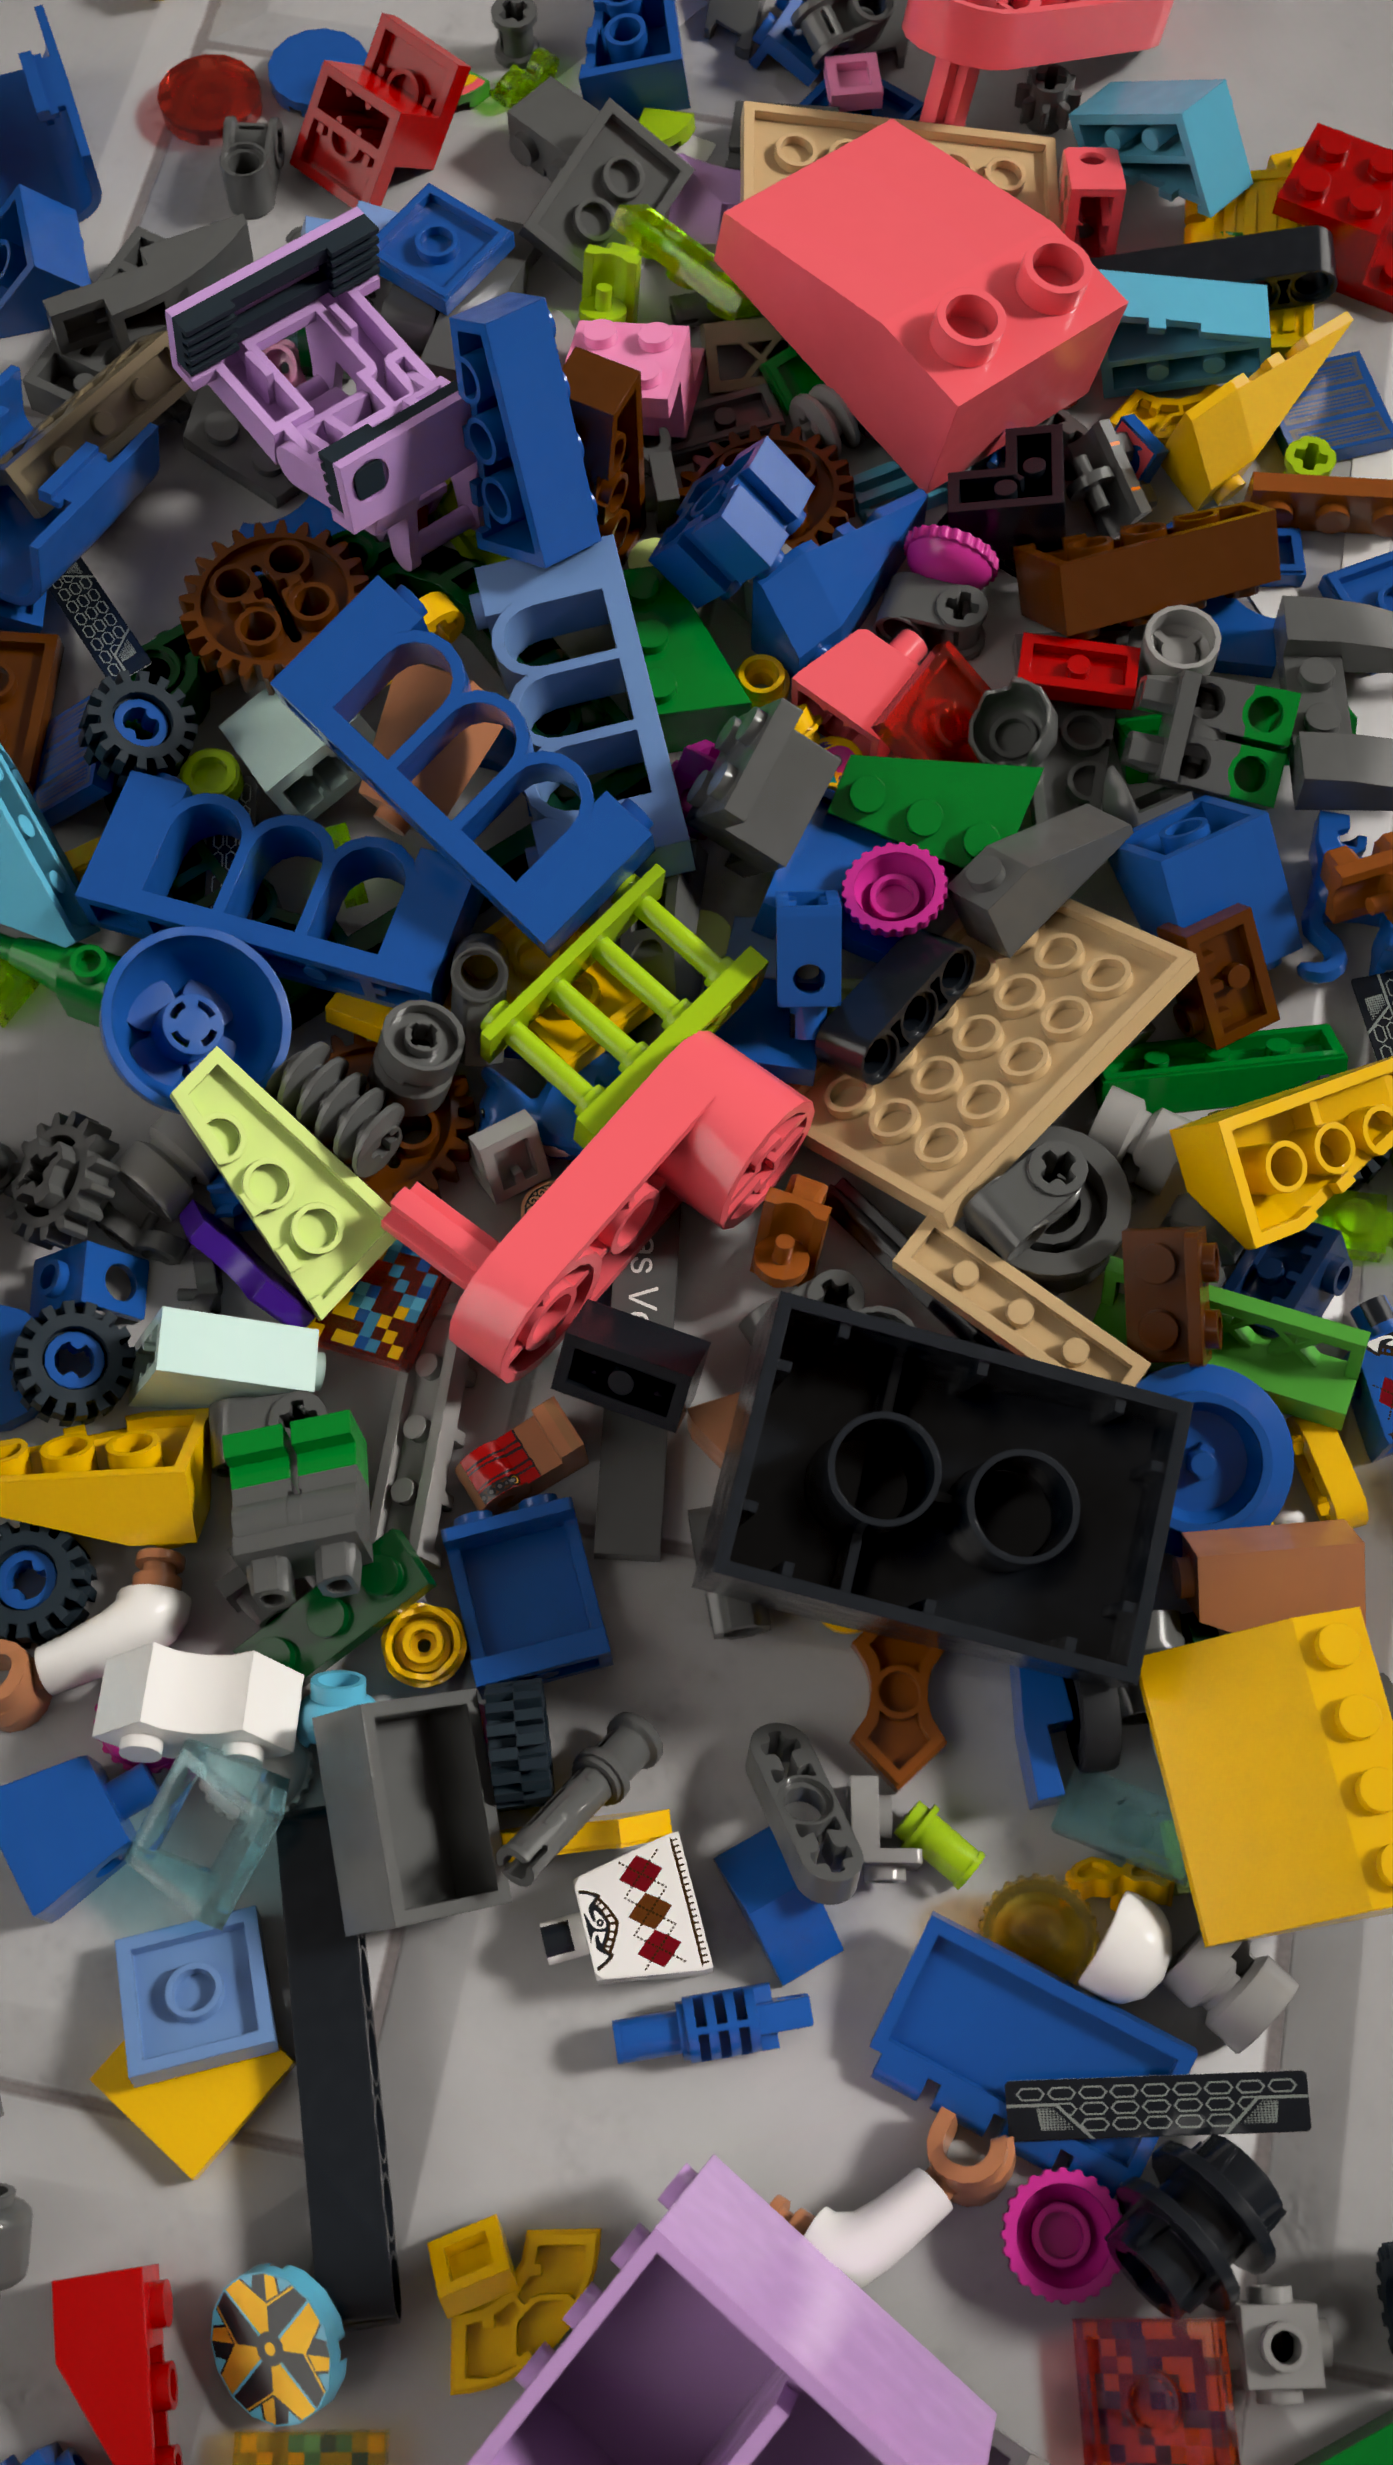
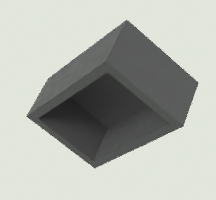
M476 1688L359 1704L312 1718L346 1937L399 1928L512 1903L509 1880L502 1873L506 1868V1864L498 1866L496 1862V1854L503 1845Z

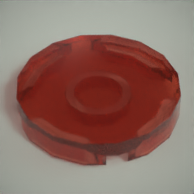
M203 54L183 60L171 68L159 84L157 96L166 128L179 139L195 145H210L209 139H223V126L226 116H235L238 122H257L261 117L263 106L261 87L255 72L243 61L224 54Z

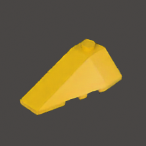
M1348 311L1302 337L1289 349L1284 358L1278 351L1265 359L1260 368L1249 378H1247L1244 372L1184 413L1165 444L1169 453L1161 466L1195 511L1200 510L1212 500L1218 506L1224 504L1246 485L1242 478L1354 320Z
M1393 1056L1226 1109L1170 1129V1135L1187 1192L1246 1250L1260 1248L1305 1230L1319 1217L1316 1211L1334 1194L1344 1193L1356 1182L1353 1176L1374 1156L1384 1155L1393 1147Z
M209 1408L146 1411L126 1415V1428L87 1435L85 1424L62 1428L64 1435L32 1447H28V1443L20 1438L0 1441V1517L127 1546L154 1545L157 1548L173 1549L187 1543H197L210 1511L212 1460Z

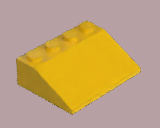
M1360 1606L1293 1617L1144 1655L1139 1686L1205 1948L1393 1914V1719Z

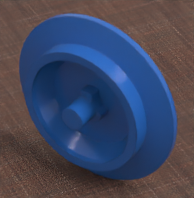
M1189 1363L1177 1364L1162 1368L1142 1378L1137 1384V1388L1194 1403L1164 1553L1183 1557L1182 1532L1271 1525L1289 1494L1294 1471V1450L1290 1431L1284 1416L1271 1397L1260 1386L1242 1374L1213 1364H1206L1205 1367H1190Z

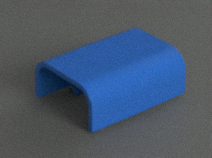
M43 5L35 6L34 9L45 41L43 57H41L40 53L32 55L31 50L18 53L23 69L0 75V208L18 184H21L75 209L78 222H81L90 217L99 207L102 199V190Z
M10 365L0 374V457L34 429L28 421L23 408L20 368L14 365ZM149 423L111 462L107 461L106 454L99 452V446L86 441L38 489L39 500L55 507L43 518L35 519L9 485L0 486V599L19 606H29L36 603L157 476L160 466L159 426Z

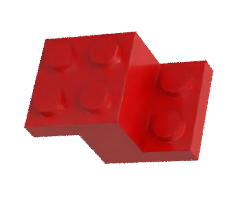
M382 13L364 65L329 60L323 61L289 164L352 209L357 206L359 200L381 207L395 167L434 170L471 66L397 16Z
M1317 123L1276 197L1272 214L1303 226L1318 225L1327 228L1332 233L1334 240L1338 281L1335 292L1393 314V150Z

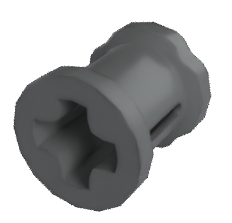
M496 0L491 7V20L495 28L498 29V39L495 47L496 60L506 69L524 70L532 67L538 61L540 53L539 42L533 33V26L537 21V7L533 0Z

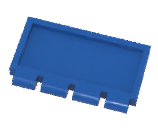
M932 1911L869 2046L881 2053L871 2078L914 2101L918 2100L929 2078L939 2084L929 2109L936 2113L939 2112L941 2106L956 2114L957 2123L960 2126L981 2137L985 2134L993 2115L996 2114L1005 2119L997 2137L1006 2135V2138L1009 2137L1005 2084L1008 2081L1182 2075L1190 2073L1198 2056L1196 2047L935 1911ZM1159 2137L1014 2142L1016 2156L1042 2170L1052 2169L1060 2150L1071 2154L1065 2167L1067 2171L1081 2170L1086 2177L1094 2176L1097 2179L1098 2185L1106 2186L1110 2191L1109 2196L1111 2199H1114L1116 2189L1120 2186L1121 2182L1133 2176L1141 2178Z

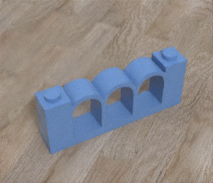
M614 535L601 537L602 541L546 569L515 559L474 568L479 593L469 595L476 627L478 631L489 628L497 666L506 690L510 695L508 700L516 705L526 719L534 752L543 750L561 753L579 764L587 776L644 762L651 793L630 797L629 799L635 802L654 824L649 831L653 834L655 852L633 874L641 878L656 863L666 871L665 877L696 870L690 839ZM610 623L616 646L614 649L543 666H529L516 661L519 654L525 648L540 640ZM627 692L633 720L563 737L547 738L534 734L531 731L534 724L544 714L555 709ZM547 781L533 784L524 790L533 818L531 825L536 846L525 848L529 868L571 827L579 815V810L564 811L547 804L551 793L561 783ZM625 799L618 800V802L621 804Z

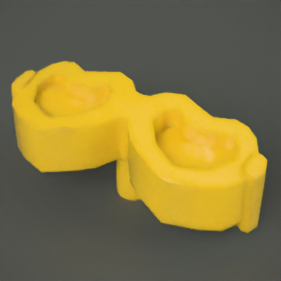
M1091 1856L1077 1862L1070 1870L1066 1871L1063 1901L1069 1902L1071 1899L1074 1901H1085L1090 1897H1111L1110 1909L1116 1912L1123 1894L1126 1891H1132L1156 1904L1171 1907L1175 1879L1163 1868L1146 1859L1131 1860L1122 1867H1118L1109 1860Z

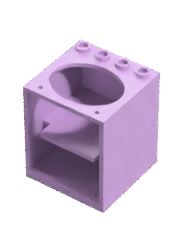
M713 2154L699 2173L686 2163L657 2199L669 2211L652 2232L639 2222L610 2258L621 2271L604 2292L595 2283L591 2282L562 2318L573 2329L571 2334L557 2351L544 2341L515 2377V2380L525 2389L524 2393L466 2464L988 2465L997 2413Z

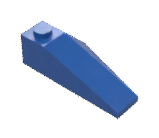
M919 488L876 508L865 524L857 529L849 522L844 523L834 529L831 537L834 540L818 546L810 539L785 554L780 565L769 576L762 580H759L757 577L753 578L751 650L756 654H767L778 659L789 674L790 686L792 685V677L857 629H860L887 588L890 577L896 574L907 557L904 554V543L908 531H913L914 527L924 525L928 494Z

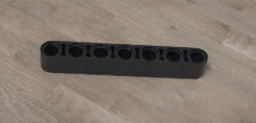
M326 1805L277 1813L276 1838L315 2281L326 2290L341 2316L344 2333L399 2324L402 2316L401 2286L366 1933L347 1937L345 1935Z

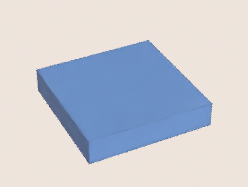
M256 1905L115 1940L128 2078L134 2088L280 2051L262 1922Z

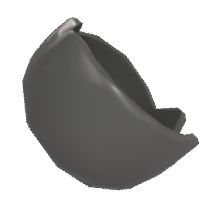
M1013 677L1008 685L995 690H986L983 693L978 708L973 712L969 720L968 744L980 763L1037 767L1042 764L1057 743L1058 716L1047 694L1040 686L1023 678Z

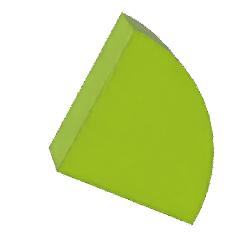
M644 107L639 123L668 147L678 142L679 147L684 145L696 129L693 113Z

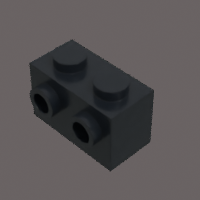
M587 1299L565 1332L551 1389L676 1433L687 1413V1408L691 1406L695 1398L711 1342Z

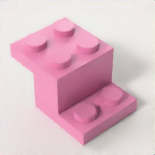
M607 319L579 320L566 361L576 346L641 371L643 435L659 436V428L666 427L671 437L686 438L706 369L705 348L691 347L689 326L668 325L663 322L643 324L612 322Z

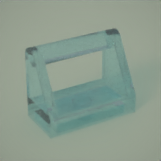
M186 1740L124 1856L125 1861L193 1919L222 1931L284 1817L290 1779L250 1762L226 1756L224 1751L200 1741ZM198 1776L241 1810L211 1868L161 1849Z

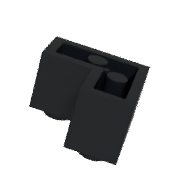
M1063 424L1005 429V468L948 473L947 513L949 527L958 528L963 532L971 533L976 538L982 539L983 543L990 545V549L996 552V557L999 558V561L1015 560L1013 547L1032 543L1035 544L1036 550L1044 553L1063 549L1062 538L1066 537Z

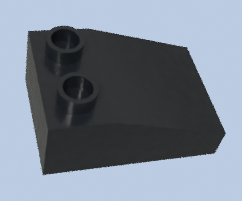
M781 1291L756 1326L692 1588L833 1625L1115 1689L1138 1685L1194 1403Z

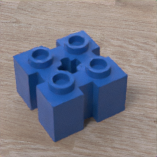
M765 436L737 454L733 463L728 467L721 464L692 484L676 512L679 515L678 520L666 529L648 561L696 609L718 597L723 601L727 600L741 588L744 582L755 576L762 580L780 565L785 555L781 548L786 539L804 522L806 512L803 508L815 486L768 436Z

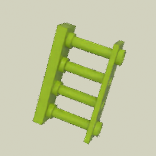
M657 863L641 878L636 874L628 877L614 893L611 899L613 905L511 1004L507 1000L500 1001L489 1011L480 1025L482 1030L480 1056L490 1064L509 1045L576 1106L574 1113L578 1117L576 1118L573 1140L583 1149L658 1065L683 1040L698 1031H711L715 1033L762 986L769 961L751 945L735 961L729 956L722 959L657 902L661 898L666 873ZM638 919L706 978L704 985L707 989L693 1003L687 998L681 1001L678 1000L614 943ZM595 961L600 963L663 1019L661 1027L665 1031L650 1046L644 1041L637 1044L571 985ZM552 1003L620 1062L618 1070L621 1074L606 1089L600 1084L593 1087L527 1028Z

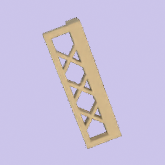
M930 1214L926 1216L892 1260L893 1269L1016 1355L1134 1387L1146 1376L1151 1366L1149 1361L954 1225L949 1230Z

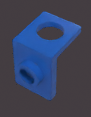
M88 1240L36 1259L34 1262L29 1315L35 1319L39 1316L41 1309L52 1305L53 1309H58L63 1301L75 1300V1307L84 1308L87 1301L97 1304L96 1310L107 1313L109 1310L118 1317L135 1322L144 1320L149 1261ZM111 1266L121 1268L129 1277L131 1292L125 1301L115 1299L106 1287L105 1276Z

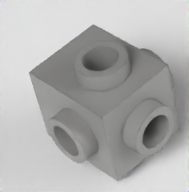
M1291 2285L1245 2286L1247 2300H1239L1229 2311L1223 2312V2320H1218L1221 2321L1225 2354V2357H1219L1220 2365L1223 2370H1228L1230 2383L1247 2390H1256L1258 2404L1304 2403L1302 2389L1326 2388L1324 2368L1332 2367L1334 2358L1329 2323L1325 2317H1318L1317 2303L1293 2298ZM1280 2331H1284L1287 2354V2361L1278 2362L1271 2351V2341L1274 2335Z

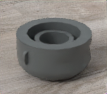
M1049 1126L1007 1170L1009 1171L1036 1149L1038 1145L1048 1140L1061 1139L1071 1142L1080 1148L1087 1158L1088 1173L1086 1181L1081 1187L1077 1203L1068 1211L1073 1217L1074 1225L1065 1232L1057 1234L1043 1233L1025 1252L1008 1262L1054 1296H1058L1060 1293L1071 1292L1087 1285L1105 1271L1110 1257L1116 1255L1122 1243V1231L1128 1227L1131 1218V1205L1136 1202L1134 1195L1130 1192L1127 1177L1116 1158L1102 1144L1084 1133L1060 1126ZM1045 1174L1043 1175V1179L1048 1183L1057 1178L1064 1183L1066 1181V1178L1061 1174L1053 1178H1049ZM964 1218L967 1235L999 1256Z

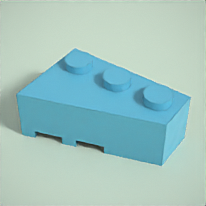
M1226 79L1110 82L1068 114L1078 147H1112L1118 150L1125 183L1134 186L1141 180L1158 187L1159 197L1171 202L1178 196L1198 204L1197 213L1212 218L1253 185Z
M1098 269L1129 302L1101 363L1104 399L1129 396L1136 389L1152 393L1227 383L1243 372L1249 378L1260 368L1265 359L1271 356L1267 285Z

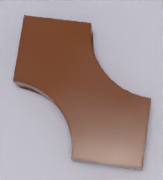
M863 1631L851 1643V1648L860 1659L868 1678L869 1706L866 1717L852 1735L849 1744L897 1794L947 1745L944 1735L932 1718L928 1702V1685L932 1669L946 1650Z

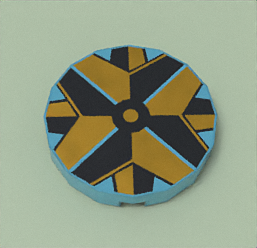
M272 2263L258 2264L241 2274L223 2289L213 2310L211 2345L217 2371L232 2398L252 2417L275 2427L299 2425L335 2399L345 2378L347 2357L340 2361L341 2351L338 2342L345 2337L341 2316L326 2290L305 2270L289 2264L282 2269L276 2266H269Z

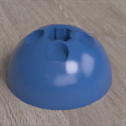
M200 926L173 927L153 933L140 940L121 957L113 968L103 989L100 1002L99 1026L101 1040L109 1062L119 1078L146 1102L175 1114L182 1115L170 1098L171 1092L216 1046L264 1090L274 1071L286 1060L292 1033L291 1013L286 993L279 978L267 961L248 944L232 935L212 928ZM175 1033L179 1040L186 1043V1046H183L180 1043H178L174 1039L172 1034Z

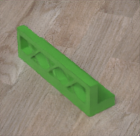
M1111 1256L1105 1269L1101 1302L1092 1322L1127 1346L1125 1294L1119 1293L1120 1283L1124 1284L1123 1259ZM1209 1285L1210 1309H1220L1223 1339L1221 1350H1212V1359L1207 1364L1225 1367L1249 1378L1271 1397L1282 1413L1341 1431L1359 1378L1371 1332ZM1257 1323L1273 1328L1279 1337L1269 1338L1256 1334L1249 1325ZM1324 1343L1351 1351L1349 1359L1346 1361L1322 1354L1314 1345ZM1189 1362L1151 1363L1148 1371L1153 1373L1165 1367Z

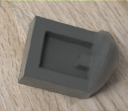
M1114 766L1107 768L1102 790V811L1131 824L1132 828L1194 800L1191 791L1162 787L1133 799L1126 783Z

